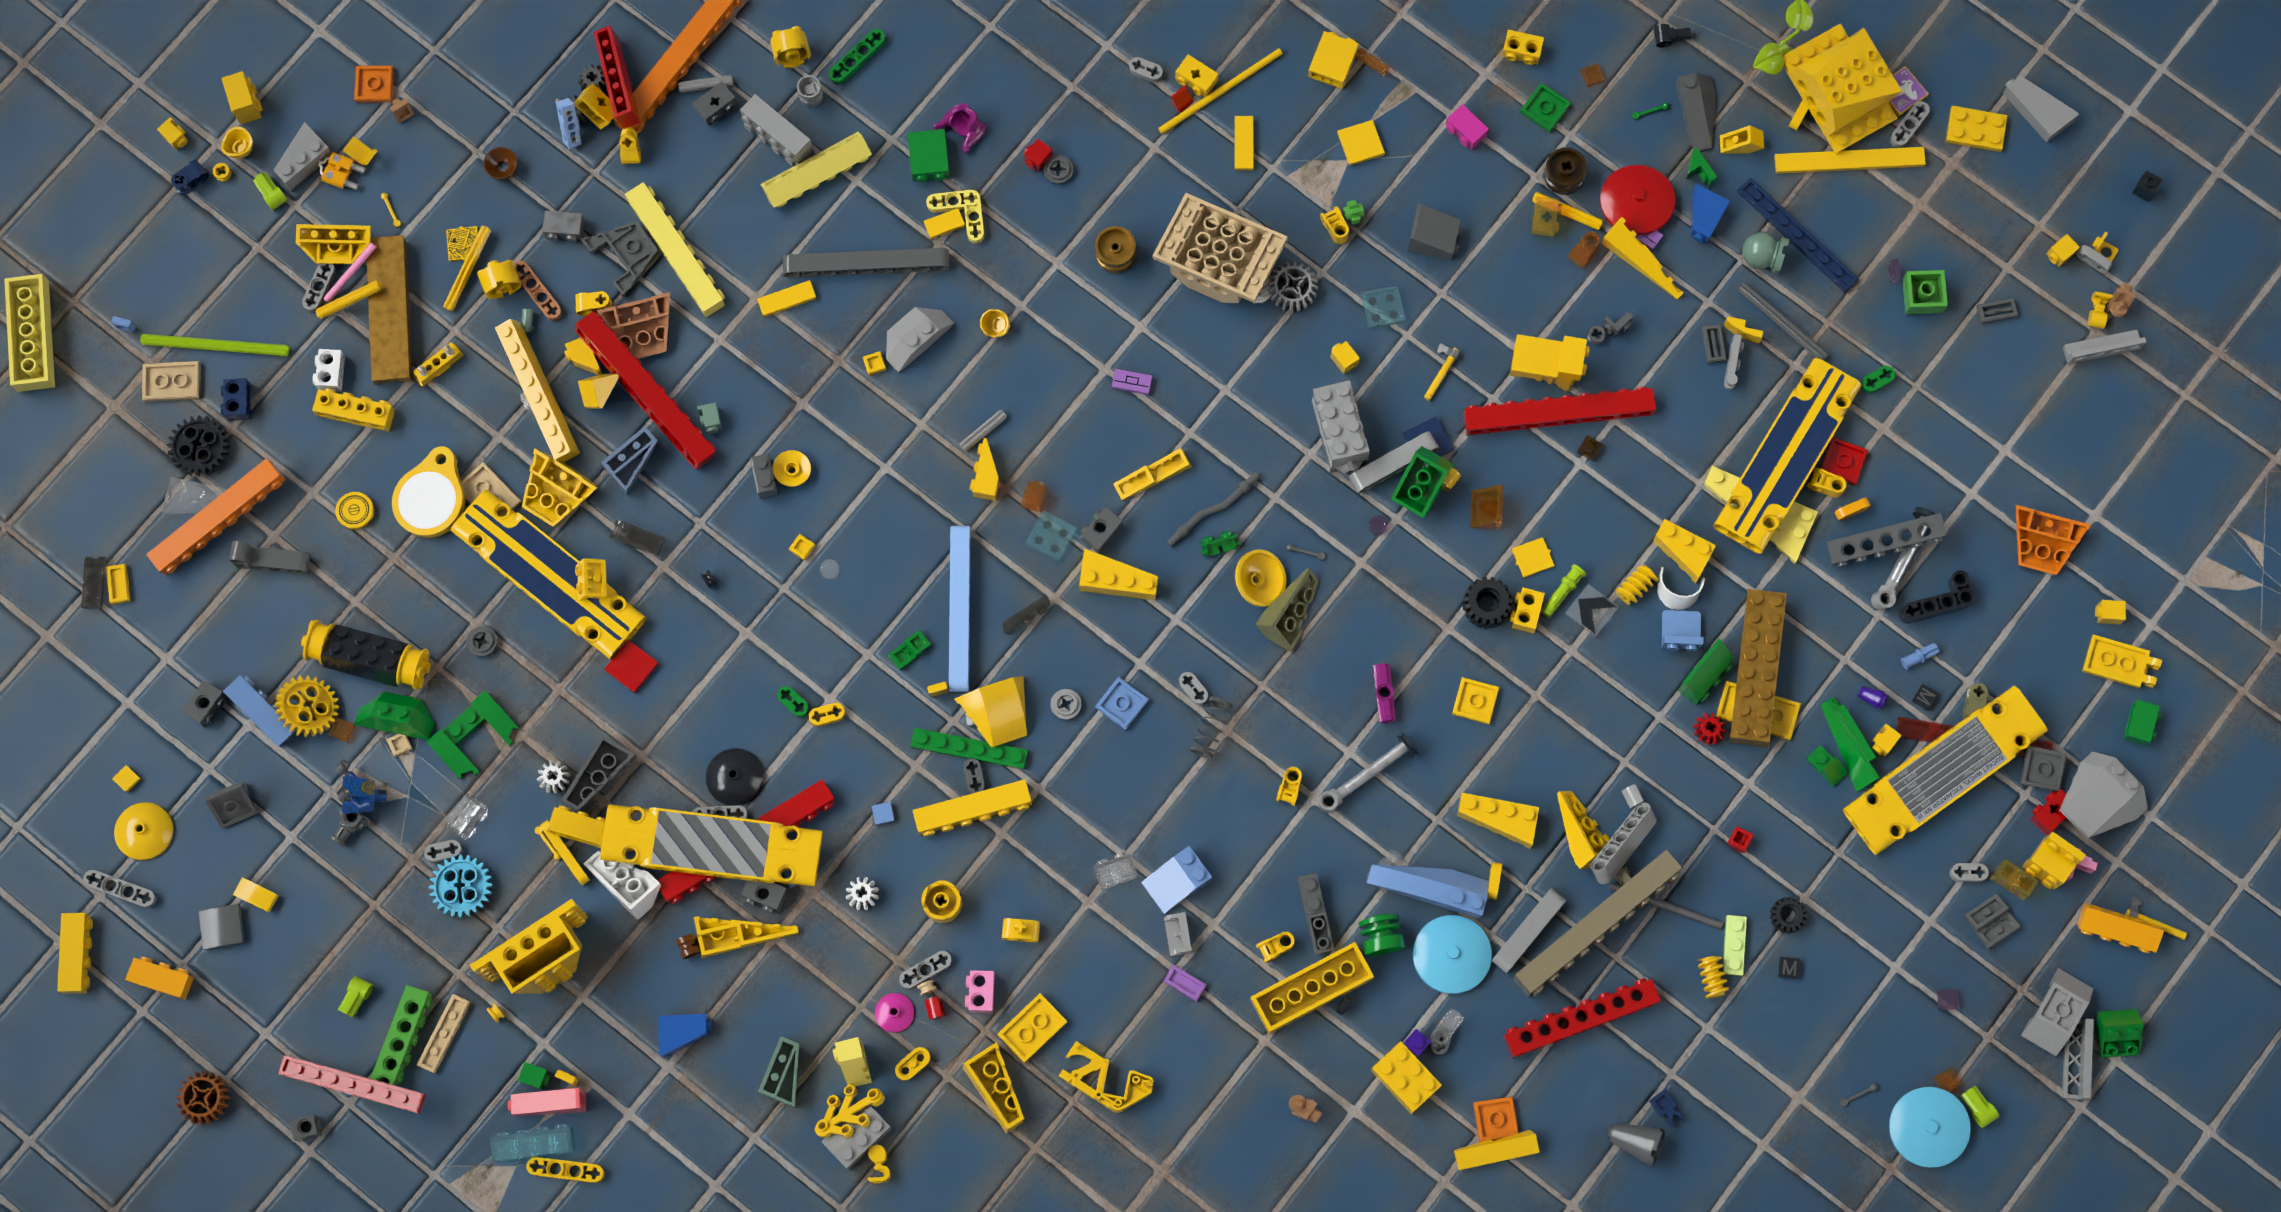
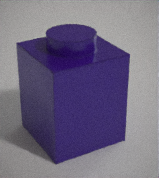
M1415 1029L1403 1044L1418 1058L1430 1045L1431 1041L1419 1030Z

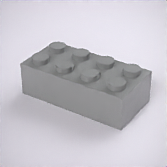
M756 94L740 109L744 127L751 133L754 131L761 142L771 145V149L777 155L782 154L789 165H797L814 154L811 140Z

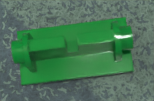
M1225 531L1216 538L1213 536L1202 538L1203 541L1198 542L1201 547L1204 546L1201 549L1202 556L1209 557L1220 554L1218 546H1222L1223 552L1237 549L1236 547L1240 545L1238 539L1234 540V537L1238 535L1235 532L1232 533V531Z

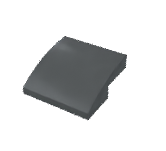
M1997 894L1965 914L1966 920L1988 950L2021 929L2019 923L2009 913V908Z
M240 904L199 911L203 950L245 943Z

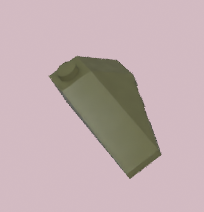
M1307 568L1265 609L1255 624L1265 638L1287 651H1291L1301 637L1302 630L1300 628L1303 620L1307 619L1308 614L1306 610L1308 604L1313 601L1319 580L1310 568Z

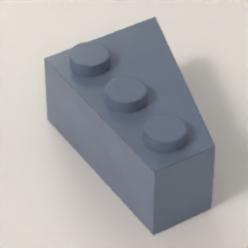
M644 426L601 462L602 467L626 495L657 447L658 441Z

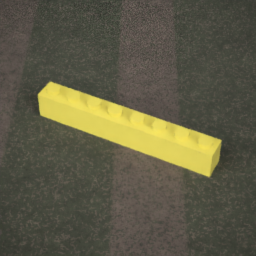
M643 182L625 193L627 201L705 317L724 307L723 299L725 296L720 289H715L713 286L715 282L711 275L704 273L705 267L700 259L696 261L693 256L695 252L690 244L686 246L684 243L685 237L682 232L675 230L673 227L676 225L670 215H665L663 211L666 209L661 201L657 202L654 196L656 194L650 186L646 187Z

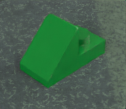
M1696 147L1693 149L1690 157L1686 179L1699 173L1700 180L1710 187L1715 184L1717 176Z
M1821 745L1805 759L1832 787L1847 775L1837 756L1833 758Z

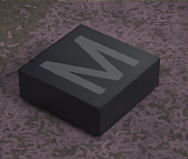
M1922 684L1912 702L1929 711L1939 693Z
M1780 957L1778 977L1799 979L1800 959Z

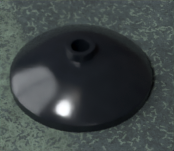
M739 748L727 749L717 754L709 763L706 771V785L709 792L717 801L729 806L744 805L752 801L759 794L764 782V771L759 760L749 751ZM734 771L737 775L732 778L730 773Z

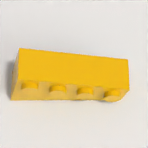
M996 1042L963 1064V1069L1005 1133H1008L1022 1124L1024 1117Z

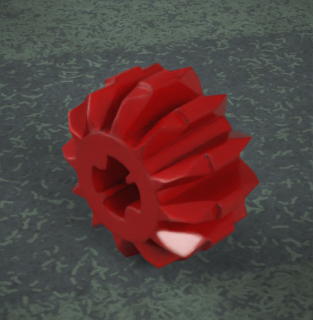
M1703 713L1702 718L1697 717V723L1693 725L1696 731L1693 734L1694 736L1700 735L1698 742L1704 739L1705 745H1708L1710 741L1713 745H1716L1717 740H1723L1722 735L1726 733L1723 727L1726 723H1719L1721 716L1715 719L1714 713H1711L1709 717L1706 713ZM1706 727L1713 728V731L1706 730Z

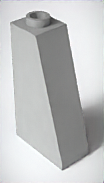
M2022 76L2016 80L2012 78L2005 84L2004 96L2046 143L2071 125L2079 115L2077 111Z

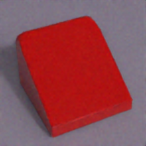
M1186 86L1181 87L1171 96V105L1180 113L1193 103V99Z

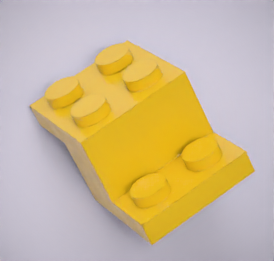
M2051 832L2043 838L2032 856L2025 861L2022 867L2029 876L2040 879L2046 888H2053L2055 890L2065 883L2073 869L2084 859L2086 854L2056 833Z

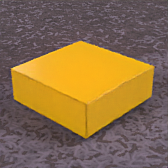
M881 351L863 356L868 376L886 370Z
M799 534L789 547V551L805 561L814 549L815 544Z
M946 682L927 687L930 698L949 693Z
M127 765L112 778L126 793L141 780Z
M557 1070L555 1077L575 1087L579 1081L578 1078L561 1070Z

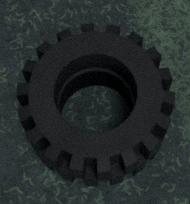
M1483 577L1482 580L1477 579L1474 584L1471 583L1463 599V611H1465L1466 618H1470L1469 622L1472 624L1475 622L1479 628L1482 625L1484 629H1488L1489 626L1495 628L1497 624L1501 625L1507 619L1512 608L1513 599H1511V591L1508 592V586L1506 584L1502 585L1503 581L1499 579L1497 582L1494 577L1490 579ZM1483 594H1490L1497 599L1499 606L1494 611H1484L1477 605V597Z

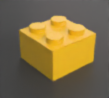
M241 71L221 78L231 111L240 124L262 118L260 111L263 108L260 100H257L256 94H258L256 86L252 84L249 76L246 77L244 72Z

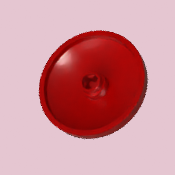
M1630 165L1616 170L1607 178L1601 190L1600 207L1604 218L1612 227L1623 217L1626 220L1624 225L1630 232L1634 230L1638 236L1648 235L1662 229L1670 220L1675 208V192L1670 181L1658 170L1644 165Z

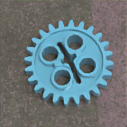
M461 854L458 860L451 856V862L444 859L445 866L438 864L440 871H433L436 878H430L434 885H430L429 889L434 890V892L429 895L436 897L433 900V904H439L437 909L440 911L444 909L445 915H448L451 911V917L455 918L457 913L461 919H463L464 913L471 917V911L478 914V907L485 908L482 904L483 901L489 902L486 896L493 893L488 888H492L494 885L488 883V881L493 878L492 876H486L490 871L487 868L483 869L485 864H478L479 860L477 858L471 862V856L469 855L465 860ZM461 869L463 870V872H462V878L460 877V870H461ZM470 872H475V878L467 881V875ZM450 873H455V879L451 882H448V875ZM462 882L465 885V887H462L460 891L457 888V886H461ZM474 891L475 897L472 900H467V894ZM455 892L454 900L448 901V894ZM461 892H462L463 902L460 904L459 901H460Z

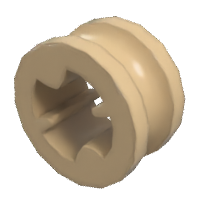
M933 980L926 981L917 986L921 990V996L937 990L936 986H933Z

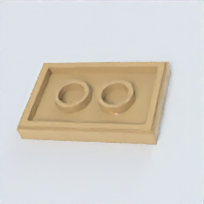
M199 361L143 364L142 401L200 399L201 363Z
M484 462L461 481L465 498L470 504L486 489L506 503L512 510L522 503ZM502 510L499 516L504 517L508 510Z

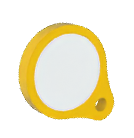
M436 447L419 465L407 472L397 483L392 496L393 513L398 523L411 534L423 538L441 536L450 531L453 524L463 514L466 498L458 474L456 455L447 447ZM441 457H446L444 464H438Z

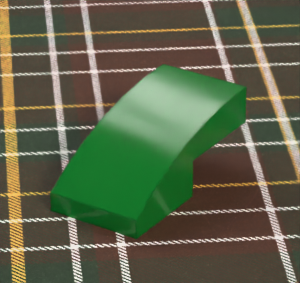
M918 630L905 639L902 645L890 652L888 658L901 671L929 648L931 643Z

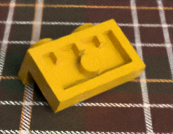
M583 558L575 567V574L578 576V583L576 584L578 600H584L585 598L605 599L607 597L606 560Z

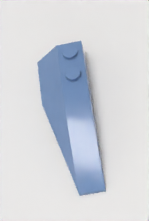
M1372 864L1366 884L1479 918L1483 915L1487 901L1489 881L1453 869Z

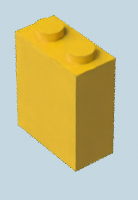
M1324 31L1309 67L1308 77L1343 89L1357 54L1359 43H1356L1351 38L1339 37L1334 32Z

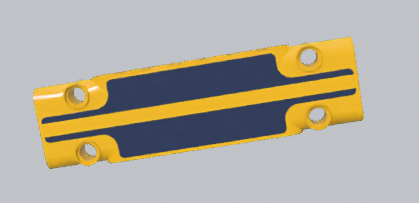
M1814 358L1715 521L1713 526L1717 531L1756 553L1764 551L1861 388V383L1857 379L1821 359ZM1804 383L1809 384L1811 388L1805 387ZM1837 402H1841L1844 407H1840ZM1731 504H1737L1739 508L1735 509ZM1764 523H1770L1772 528H1767Z
M487 489L473 501L451 528V532L463 540L475 552L479 553L480 557L610 660L613 659L627 640L633 637L646 620L643 614L625 601L623 597L619 596L607 583V597L605 599L585 598L584 600H578V594H576L578 576L575 574V567L580 561ZM502 510H508L504 517L499 516ZM476 539H482L480 545H474ZM617 603H623V607L620 610H615L614 606ZM592 632H598V636L595 639H590L589 635Z

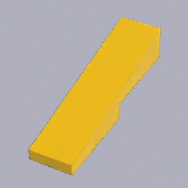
M1180 448L1149 466L1145 465L1115 482L1114 486L1123 501L1191 468L1192 465L1184 450Z
M1531 1130L1495 1141L1488 1139L1454 1150L1459 1170L1540 1153L1536 1134Z

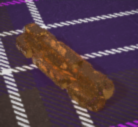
M1363 48L1357 51L1356 57L1361 61L1364 60V63L1372 69L1378 70V73L1383 76L1388 72L1389 66L1381 63L1375 56L1370 53L1367 54V51Z

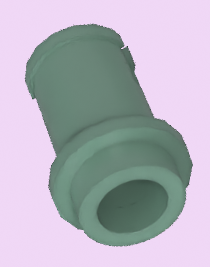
M522 309L521 326L525 333H532L534 329L532 326L534 310Z

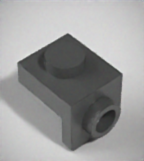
M1627 312L1616 323L1606 316L1602 322L1603 328L1608 334L1616 337L1622 330L1626 332L1632 326L1633 315Z

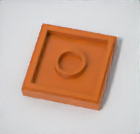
M356 66L355 103H392L394 67Z
M1513 1097L1473 1102L1479 1142L1488 1139L1494 1141L1519 1133Z

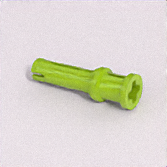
M1575 564L1571 566L1570 572L1561 579L1558 589L1540 610L1546 617L1550 618L1568 593L1571 590H1575L1580 579L1587 575L1579 566Z

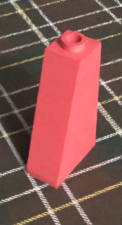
M580 1088L512 1094L511 1100H508V1111L515 1117L586 1112V1092Z

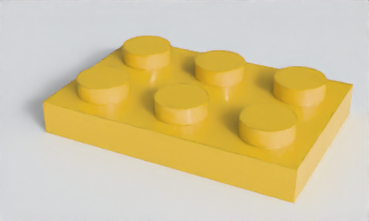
M1951 106L1945 142L2001 152L2007 115Z
M1039 993L997 1035L1026 1063L1067 1021Z

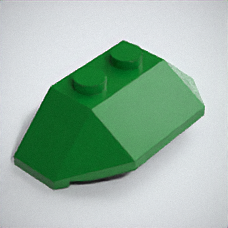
M382 692L360 707L354 725L429 740L435 723L421 699Z

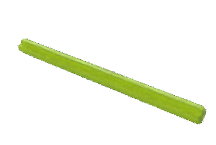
M142 334L140 339L143 345L277 356H289L290 353L288 345L154 334Z

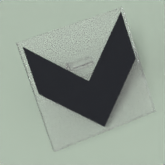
M1588 584L1565 614L1596 637L1619 607Z

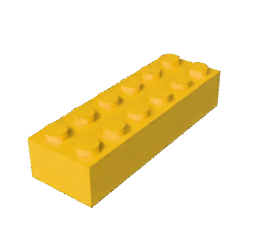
M1356 942L1251 996L1250 1001L1268 1034H1271L1372 981L1374 975Z

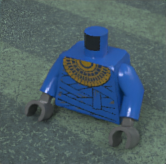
M342 759L337 764L336 772L339 775H345L343 776L342 787L337 791L338 799L342 802V813L374 811L375 801L386 802L387 790H375L374 780L359 778L352 771H348L350 765L346 760Z

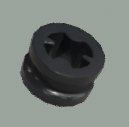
M709 570L706 571V574H701L709 589L712 588L713 584H718Z

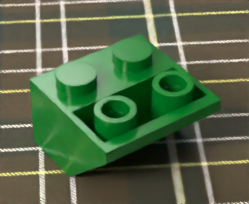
M2137 1009L2097 1012L2096 1032L2100 1058L2140 1055L2144 1023Z

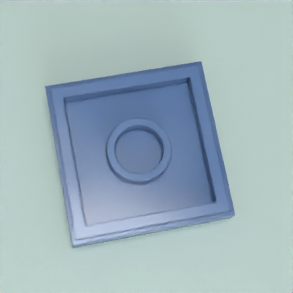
M1118 677L1096 704L1095 708L1126 731L1148 703L1149 699Z

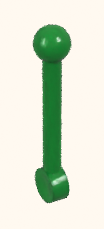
M1665 102L1661 106L1640 113L1633 112L1632 118L1637 120L1640 116L1661 109L1667 110L1669 104Z

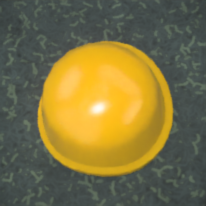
M234 127L226 133L221 150L227 156L243 159L252 151V137L246 129Z

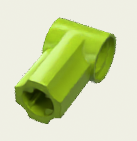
M266 172L255 176L253 182L272 211L288 201Z
M354 976L347 987L348 992L338 1010L354 1018L362 1002L371 994L374 985L358 976Z
M1976 1085L1960 1095L1973 1112L1972 1116L1981 1128L1986 1127L1999 1118V1113L1995 1107L1986 1101Z

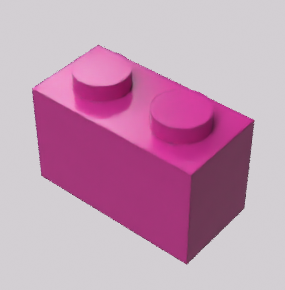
M1463 104L1446 120V129L1449 133L1455 134L1459 138L1460 143L1471 150L1488 135L1489 129Z

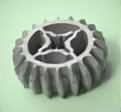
M1287 262L1285 268L1279 265V271L1274 269V275L1269 277L1271 282H1268V286L1273 288L1268 290V294H1272L1271 301H1276L1277 307L1282 304L1283 311L1286 307H1289L1290 312L1293 311V307H1296L1298 312L1300 311V306L1306 309L1307 303L1312 304V298L1317 296L1315 292L1318 291V286L1316 285L1318 280L1314 278V272L1309 273V267L1303 269V263L1299 267L1296 266V262H1293V266H1290ZM1291 275H1297L1300 277L1294 278ZM1284 278L1286 285L1279 291L1277 285ZM1307 283L1308 290L1302 296L1300 289ZM1286 296H1293L1295 299H1290Z

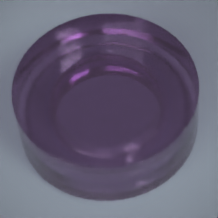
M1379 515L1372 517L1368 525L1369 531L1377 536L1384 534L1388 527L1387 520Z

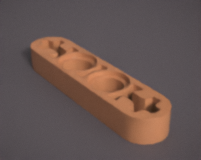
M522 260L516 261L514 266L522 287L549 321L559 320L562 316V310L528 264ZM517 268H523L527 276L524 277L521 272H518ZM529 280L536 281V286L534 288H528L526 286ZM540 294H546L547 300L539 302L537 297ZM549 304L553 310H556V315L550 314L547 307Z

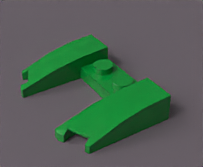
M483 691L471 702L472 705L445 729H440L426 741L459 779H463L462 773L473 771L474 775L480 773L457 745L485 720L509 746L513 743V740L509 739L513 728L519 729L486 691Z

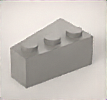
M304 122L274 168V172L291 191L318 169L319 161H324L326 157H330L332 152Z

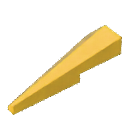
M694 917L701 958L799 933L797 926Z

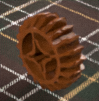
M202 1071L201 1075L195 1072L194 1078L190 1075L187 1076L189 1082H181L184 1088H178L177 1091L181 1095L175 1097L177 1100H181V1102L176 1104V1107L182 1108L179 1113L181 1115L185 1114L184 1119L187 1121L191 1119L193 1124H196L197 1121L199 1125H204L205 1121L211 1124L212 1118L216 1121L219 1120L217 1114H225L222 1108L229 1107L225 1100L231 1099L229 1096H225V1094L230 1092V1089L224 1088L227 1083L225 1081L220 1082L222 1077L219 1075L215 1077L213 1072H210L209 1075L207 1071ZM210 1082L214 1087L203 1090L198 1084ZM193 1090L194 1096H193V1098L189 1101V1095H190L191 1091ZM201 1094L206 1095V1096L204 1097L205 1102L200 1101V1100L202 1099ZM217 1095V1101L213 1106L212 1100ZM203 1106L208 1112L196 1114L192 1109Z

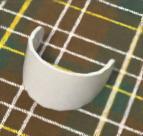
M1661 567L1657 581V592L1660 600L1665 606L1673 610H1684L1691 607L1700 595L1705 578H1702L1699 591L1693 595L1681 596L1672 593L1665 587L1662 580L1664 567Z

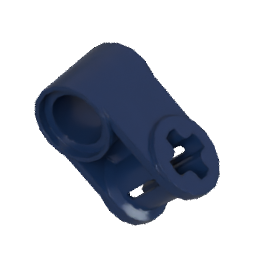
M192 160L172 176L171 183L177 193L186 195L205 182L209 177V173L197 160Z

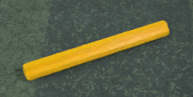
M481 226L444 303L446 310H454L491 233L490 228Z

